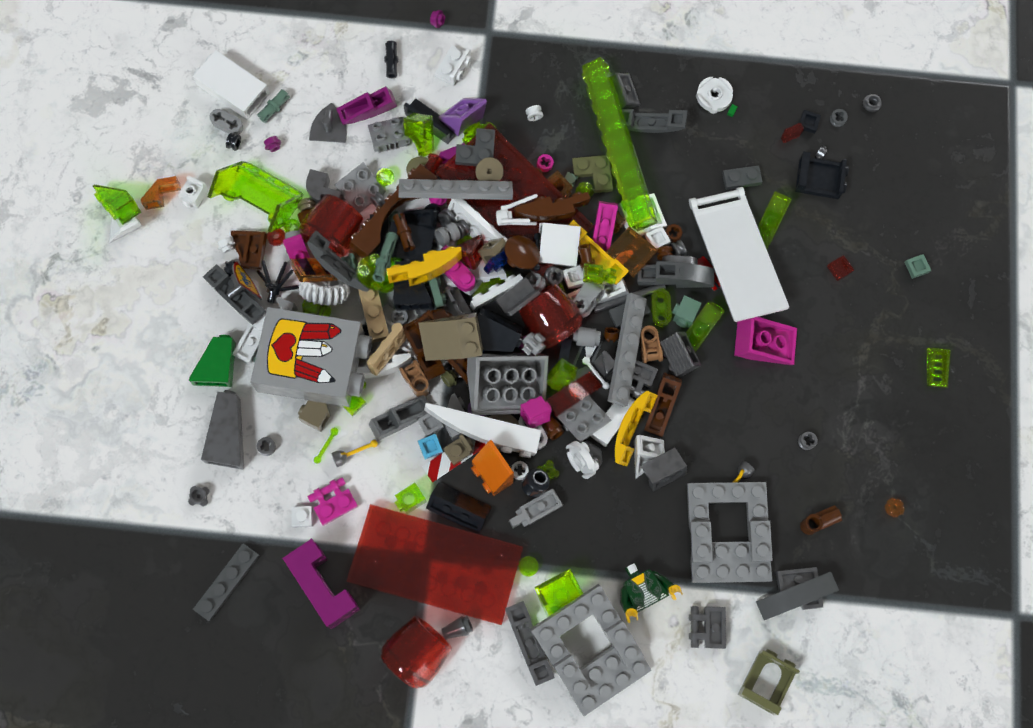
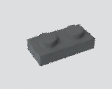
M759 165L723 170L722 172L725 190L758 186L763 182Z

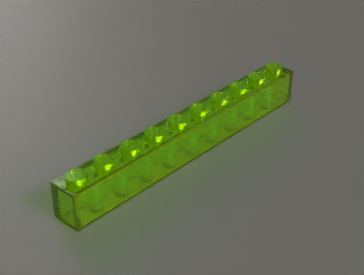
M599 57L582 65V78L588 85V89H586L587 94L592 99L593 104L591 107L598 118L596 123L603 134L601 139L608 150L606 156L613 166L611 172L614 178L617 179L618 184H616V188L623 199L621 204L628 215L626 217L627 223L630 228L632 227L636 231H640L657 224L658 221L608 63L602 57Z

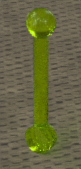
M337 428L331 429V435L318 456L314 457L316 464L321 462V457L334 436L338 435Z

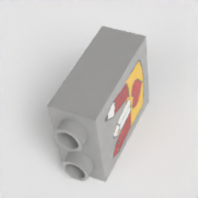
M267 307L250 383L259 393L350 407L352 396L361 397L363 391L364 374L357 373L359 358L368 360L370 356L372 336L364 335L362 324L358 321Z

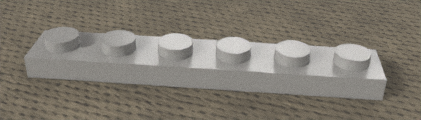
M399 179V198L513 200L512 181Z
M633 293L627 294L608 396V402L622 407L628 406L647 300Z

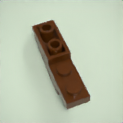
M577 192L570 198H558L552 203L550 196L546 198L541 196L534 199V202L528 204L525 202L517 205L514 208L513 215L516 218L530 219V221L537 222L564 220L573 217L576 208L588 205L591 198L588 192Z

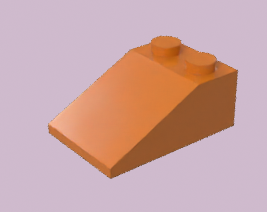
M488 441L472 460L473 467H471V470L477 478L479 476L484 481L482 486L488 494L491 492L495 496L513 484L514 472L493 441Z

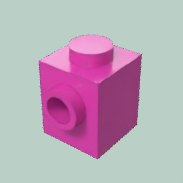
M542 396L531 398L520 405V416L527 427L535 428L550 421L552 409Z

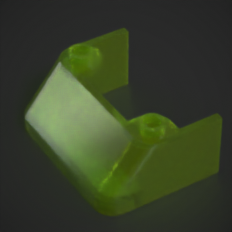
M240 161L216 170L207 197L213 198L222 195L228 201L242 199L269 214L267 218L270 222L268 231L273 232L286 225L304 194L259 167L246 161Z

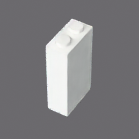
M217 50L207 57L206 62L196 69L193 75L197 86L245 119H248L270 94L265 83Z

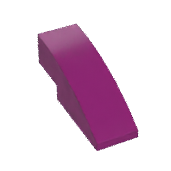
M385 86L372 94L366 92L338 107L337 112L342 124L347 125L385 113L397 107V103L392 91Z

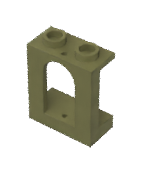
M766 649V651H759L738 695L773 715H779L782 709L780 705L795 674H799L800 671L795 668L796 665L786 659L782 661L777 658L778 655L775 652ZM768 663H775L781 669V678L770 700H767L753 692L752 689L763 667Z

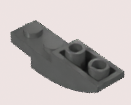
M656 261V265H638L637 282L638 285H676V288L714 287V268L683 262Z

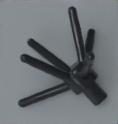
M261 261L265 276L260 270H257V273L267 287L266 292L269 293L267 302L274 303L276 295H279L280 291L299 289V285L282 287L293 273L291 269L281 280L288 264L286 261L280 270L276 282H271L265 261Z

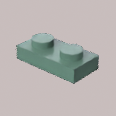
M438 276L429 280L428 284L435 309H444L446 299L444 293H440L439 286H441V281Z

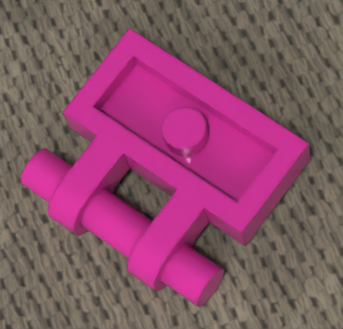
M343 477L336 481L335 479L330 481L329 485L321 489L317 488L313 490L314 493L307 496L310 503L317 499L320 502L319 505L314 507V510L323 526L358 507L349 489L341 492L339 487L346 484ZM334 491L336 496L326 501L324 495Z

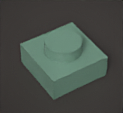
M924 254L904 262L912 279L928 274L931 271Z

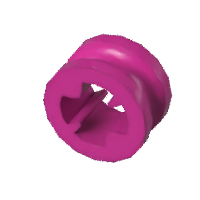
M548 154L539 156L537 160L538 170L549 172L553 167V158ZM543 160L545 162L549 161L548 167L541 165Z

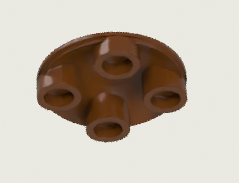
M516 235L510 237L505 243V254L508 258L507 262L511 267L517 266L522 269H533L538 264L540 252L537 245L531 239Z

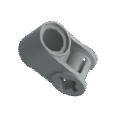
M590 279L586 280L571 303V307L576 315L581 318L590 315L596 304L604 296L605 289Z

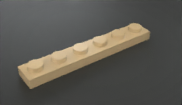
M350 241L346 242L349 254L353 253L358 260L357 269L361 267L373 276L371 261L366 262L349 249ZM374 280L368 292L358 289L369 336H372V343L383 341L389 335L377 284Z

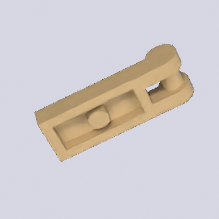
M401 323L392 325L391 333L380 343L378 349L369 356L366 363L372 374L377 376L406 341Z

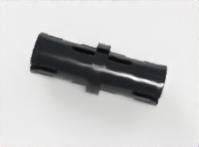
M391 40L385 43L386 56L384 57V62L386 63V77L396 78L397 63L399 62L396 51L397 43Z

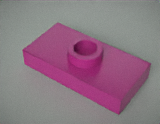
M301 234L283 240L294 270L302 268L297 259H307L310 265H312Z

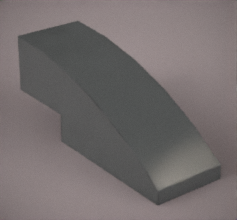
M425 396L417 397L391 408L387 413L372 418L369 426L376 440L379 441L428 414L424 411L425 404L428 403Z

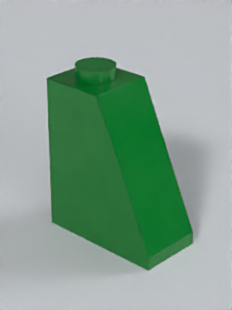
M219 335V337L211 339L189 377V381L193 386L232 387L235 360L233 352L236 348V342L231 336Z

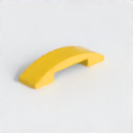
M574 220L569 224L571 226H580ZM581 227L579 246L583 244L590 245L592 259L595 260L594 269L610 282L617 285L629 270L616 258L613 259Z
M645 391L628 409L616 438L615 463L628 466L634 452V448L630 447L629 443L643 411L651 413L658 395Z

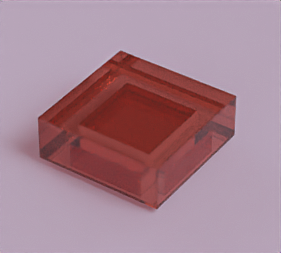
M801 123L784 130L781 136L783 143L801 135L804 129Z
M844 255L827 265L837 281L854 271Z

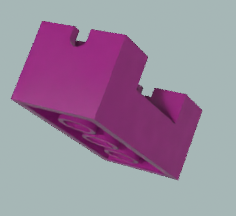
M312 538L282 558L326 627L333 629L361 610L347 590H343L334 596L317 570V567L328 559Z

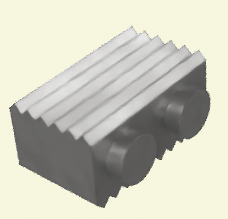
M676 332L660 342L663 356L668 359L670 364L669 370L676 377L684 376L701 366L686 332Z

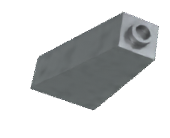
M224 390V392H217L201 460L207 464L243 470L241 400L235 395V392Z

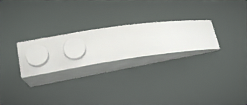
M430 403L425 404L424 411L443 424L485 444L492 440L495 446L500 448L501 452L512 453L514 451L518 452L519 456L531 458V456H535L537 453L542 430Z

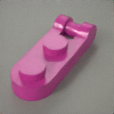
M445 245L441 250H445L448 246ZM461 261L444 273L461 291H471L475 287V276Z

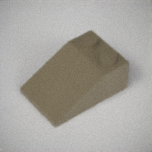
M477 313L418 322L425 361L482 356L483 345Z

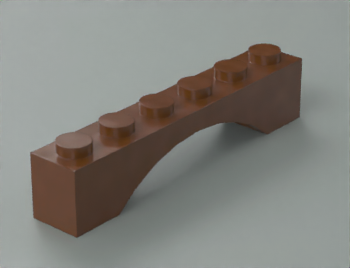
M420 164L416 169H411L407 179L437 180L438 177ZM399 184L396 187L395 193H390L385 199V204L382 207L378 206L373 212L374 216L370 220L366 219L361 226L362 229L358 233L355 232L349 239V249L366 262L379 250L380 232L389 215L406 202L421 199L399 198Z

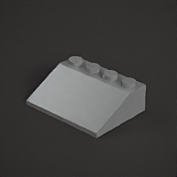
M483 353L482 356L467 358V378L472 414H520V405L531 398L542 396L546 402L548 356L542 353L537 356L534 354L528 356L526 353Z

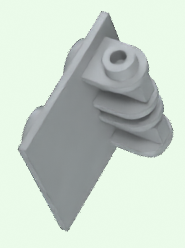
M403 116L368 125L375 152L387 151L386 145L391 150L390 144H393L395 149H397L396 143L398 148L410 144Z
M364 162L334 184L337 187L336 190L341 191L344 198L357 214L372 203L370 197H375L376 192L381 195L386 192Z
M589 395L558 416V419L564 424L563 428L566 431H570L580 443L612 421Z

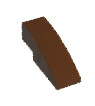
M415 319L403 325L404 334L429 381L445 373L441 360L425 361L420 330L414 324L417 320Z

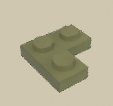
M609 155L572 158L573 174L578 178L592 176L594 193L613 191Z

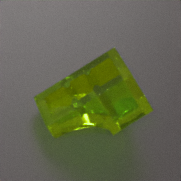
M412 113L405 117L403 123L405 136L411 138L415 143L418 155L425 157L434 151L433 116Z

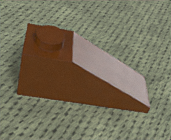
M663 373L656 393L658 397L649 414L644 431L663 437L682 384V378Z

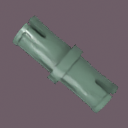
M281 89L272 100L269 99L267 105L257 114L259 119L266 123L275 112L278 113L280 107L290 98L288 93Z

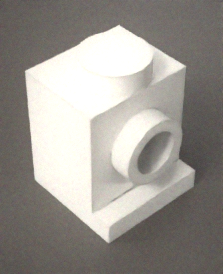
M188 175L187 181L178 196L183 205L189 208L193 206L198 209L208 192V188L204 182Z

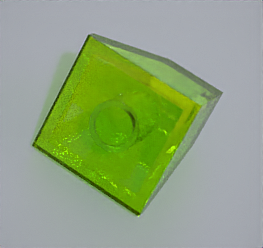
M571 569L534 587L547 617L584 594Z

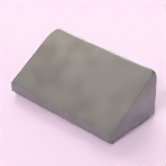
M615 73L609 79V84L618 109H629L639 106L640 102L630 74Z

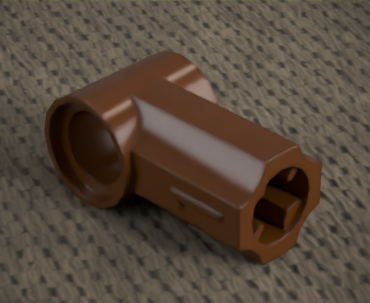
M834 505L807 516L801 521L800 528L806 535H813L820 530L841 522L842 515ZM808 520L814 522L815 529L809 526Z

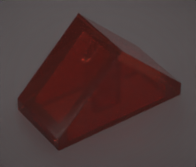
M478 235L456 246L462 249V259L460 261L471 270H476L482 260L478 253V250L484 245L482 235Z

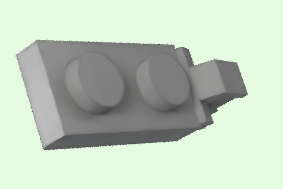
M551 489L519 507L515 511L517 516L510 519L509 523L512 528L520 524L526 527L563 507V504L555 490Z

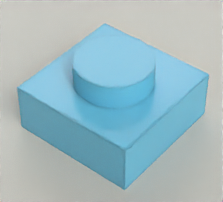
M436 434L418 440L425 460L443 453Z

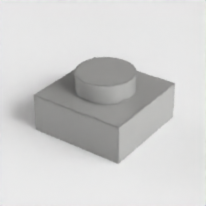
M429 413L417 419L427 437L444 428L442 422Z

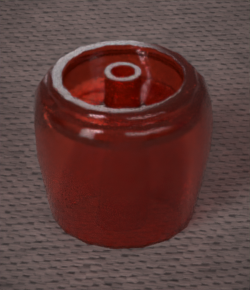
M326 194L305 216L299 226V234H301L303 241L307 244L309 238L316 230L331 242L328 248L342 258L350 251L351 236L355 232H359L364 219L354 207L344 200Z
M556 283L544 288L540 292L541 294L518 310L528 333H540L546 339L543 342L546 346L544 349L553 347L565 340L583 324V316L579 308Z
M415 615L387 639L381 649V659L404 683L415 689L424 688L437 675L452 647L436 629Z

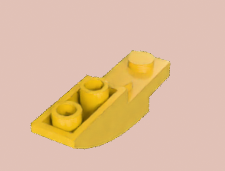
M451 246L441 251L431 250L423 254L424 261H413L406 265H393L390 268H386L389 283L408 280L409 286H414L432 280L448 271L462 259L461 247Z

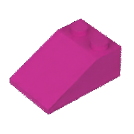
M761 317L738 321L734 356L749 360L794 365L797 328Z

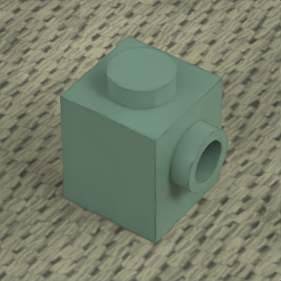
M684 295L681 303H676L672 313L675 314L673 321L680 327L690 328L701 306V302Z

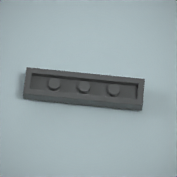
M243 543L193 610L211 622L260 555Z

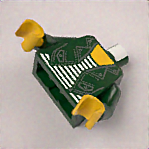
M636 563L625 568L630 579L623 583V587L620 590V605L626 614L627 623H630L629 617L631 616L636 617V620H638V612L668 597V593H670L673 600H677L674 593L679 592L683 595L680 586L674 585L667 577L656 571L648 569L641 573Z

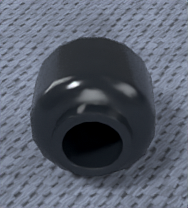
M541 469L530 470L522 480L524 493L533 498L543 495L550 485L548 474Z

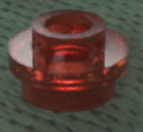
M273 228L267 233V240L271 245L280 246L283 244L285 232L282 229ZM275 234H279L278 238H273Z

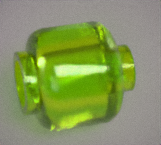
M307 299L302 303L303 313L327 317L331 314L330 305L321 306V304H313V302H307Z

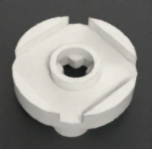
M708 77L699 84L696 98L702 108L715 114L725 110L731 104L733 88L724 78ZM711 92H718V97L711 96Z
M577 441L566 446V449H569L567 457L573 468L577 472L581 470L584 473L582 477L585 479L595 475L599 465L589 454L590 449L585 442L579 443Z

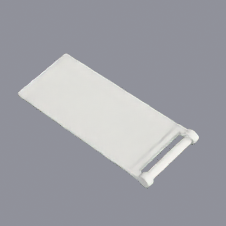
M738 187L736 190L699 199H689L690 209L693 211L734 322L789 309V304L746 199L744 188ZM735 197H738L740 199L728 203L698 209V206L709 203H714Z

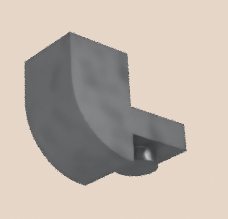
M310 169L306 179V189L310 199L314 200L319 207H322L323 201L329 205H341L343 201L341 191L328 188L330 183L328 174Z

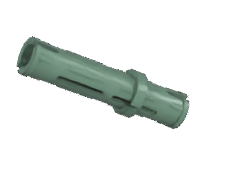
M394 232L386 234L380 257L376 260V269L372 276L376 282L385 280L386 268L391 266V257L398 240V235Z

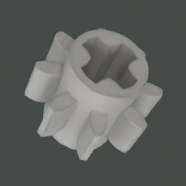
M531 332L523 339L524 347L522 350L528 356L532 354L537 356L546 347L543 344L546 339L540 333L534 334Z

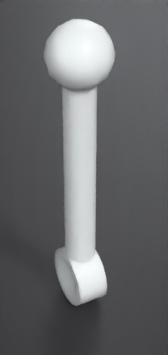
M584 357L582 363L592 370L603 384L602 387L604 389H609L610 384L605 382L592 366L589 357Z

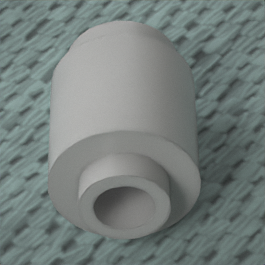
M578 327L577 330L573 331V341L576 342V346H599L601 331H596V328Z

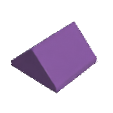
M463 98L440 115L439 119L459 136L483 118L487 101L486 99Z

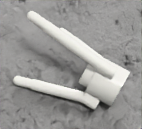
M534 194L511 204L501 206V210L496 211L498 226L537 225V222H530V219H513L512 211H508V209L537 198L538 195Z

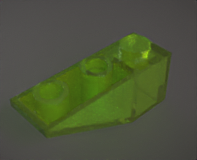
M93 185L96 191L94 196L98 202L102 204L114 220L118 219L122 225L141 213L138 205L126 190Z
M774 191L758 224V229L766 249H768L792 200L791 197Z
M712 301L706 303L686 332L695 353L725 313V310Z

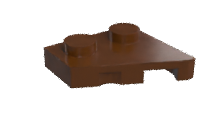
M231 230V236L236 243L235 248L239 254L241 266L244 269L262 270L261 261L264 259L267 233Z

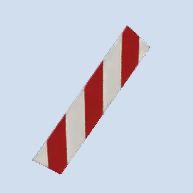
M470 438L474 445L472 447L473 454L453 466L445 452L423 465L422 468L433 483L478 453L486 444Z

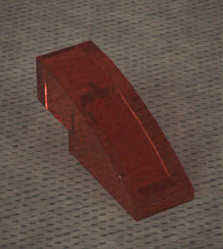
M590 371L548 398L546 402L550 404L553 415L558 418L588 395L590 396L599 390L602 385Z

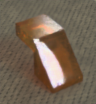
M177 177L157 179L141 198L144 208L149 210L164 207L163 193L181 190Z

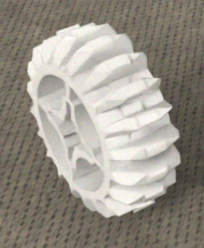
M314 270L316 275L303 274L300 277L299 295L303 299H307V302L321 304V306H336L337 304H343L349 298L350 286L332 274L327 275L323 270Z

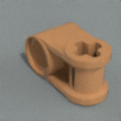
M645 326L641 331L639 340L642 362L645 364L648 361L655 360L661 362L663 361V353L658 331L654 326ZM644 333H651L653 335V339H646L644 337Z
M416 359L408 366L399 368L404 380L409 384L417 397L422 395L426 397L429 394V382ZM418 384L426 385L423 390L416 389Z

